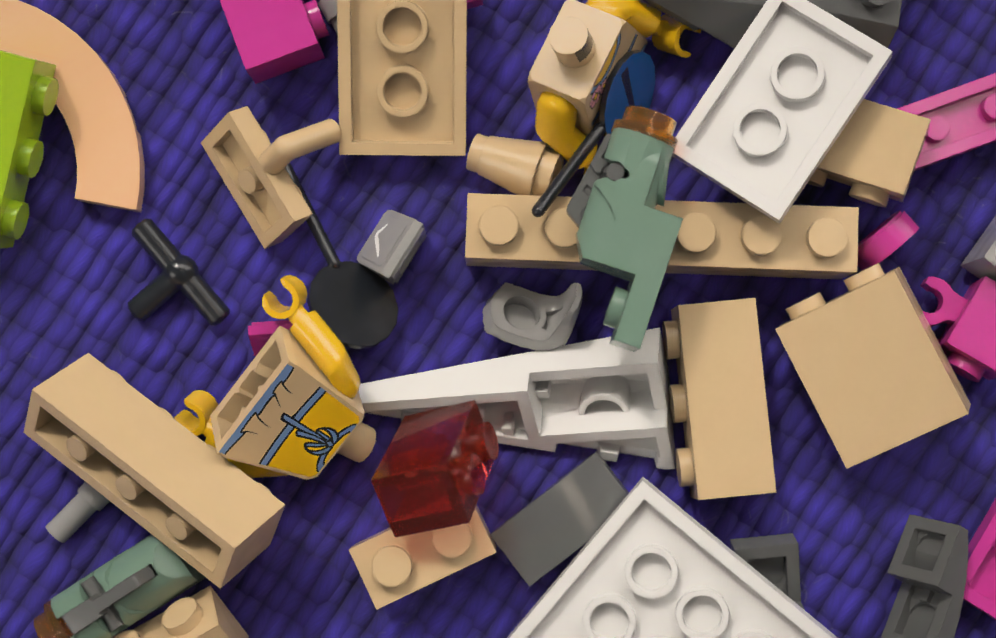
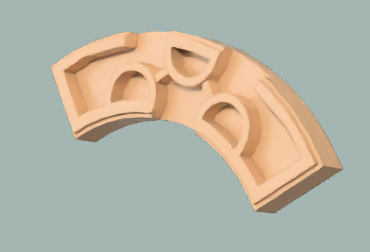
M0 0V50L56 65L53 77L58 80L59 85L56 105L67 123L76 154L77 184L75 199L81 202L141 213L145 190V163L140 133L137 131L126 94L117 78L103 59L78 34L61 21L37 7L22 1Z

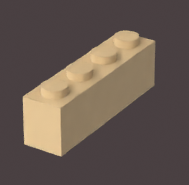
M85 354L32 389L23 433L220 589L271 544L285 504L276 498L267 487L254 481L226 458L218 455L215 447L206 444L176 421L167 410L158 407L128 384L119 373L110 370L91 354Z

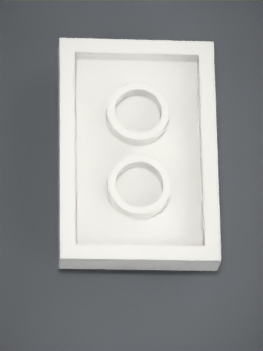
M767 0L670 144L674 148L672 156L780 224L891 60L893 51L807 0Z

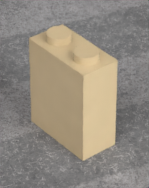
M879 263L843 280L848 292L828 302H825L821 292H818L786 308L785 310L791 320L775 329L846 469L969 414L971 403L900 267L885 274Z

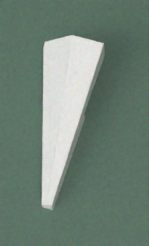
M660 327L646 330L641 348L635 352L609 344L611 337L568 344L551 350L531 351L361 383L358 392L365 413L401 418V428L419 431L422 423L426 422L458 427L459 437L551 452H555L558 444L597 449L600 456L608 461L616 462L619 453L654 458L656 468L675 469L674 430L669 402L670 378Z

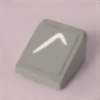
M387 210L357 255L356 260L359 264L384 278L389 283H397L427 237L424 225L414 218L394 210Z

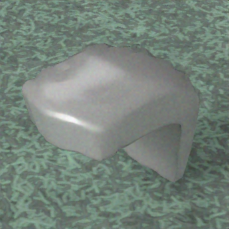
M575 282L564 293L558 296H549L514 286L510 283H504L488 299L483 308L484 330L487 334L502 341L531 350L544 351L564 346L573 331L582 304L583 292L581 284Z

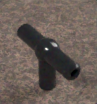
M146 218L132 229V236L163 270L162 273L128 302L127 307L135 318L145 321L179 290L211 326H217L229 316L230 309L200 276L195 261L189 256L182 255L152 219Z

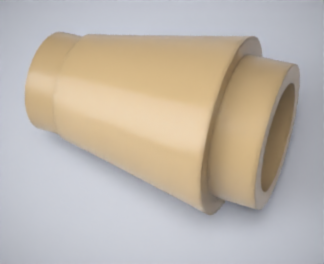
M477 134L468 152L466 169L478 173V175L516 195L542 196L563 168L564 158L543 141L497 136L488 137Z

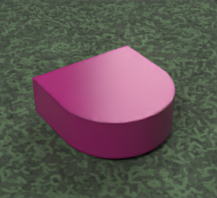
M899 210L892 214L858 243V267L864 270L882 262L919 230V226L905 211L901 212Z

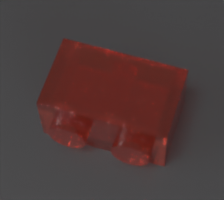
M475 400L404 416L371 479L395 538L470 522L479 497L485 491L486 480L492 464L498 458L499 453L496 432L490 422H483Z

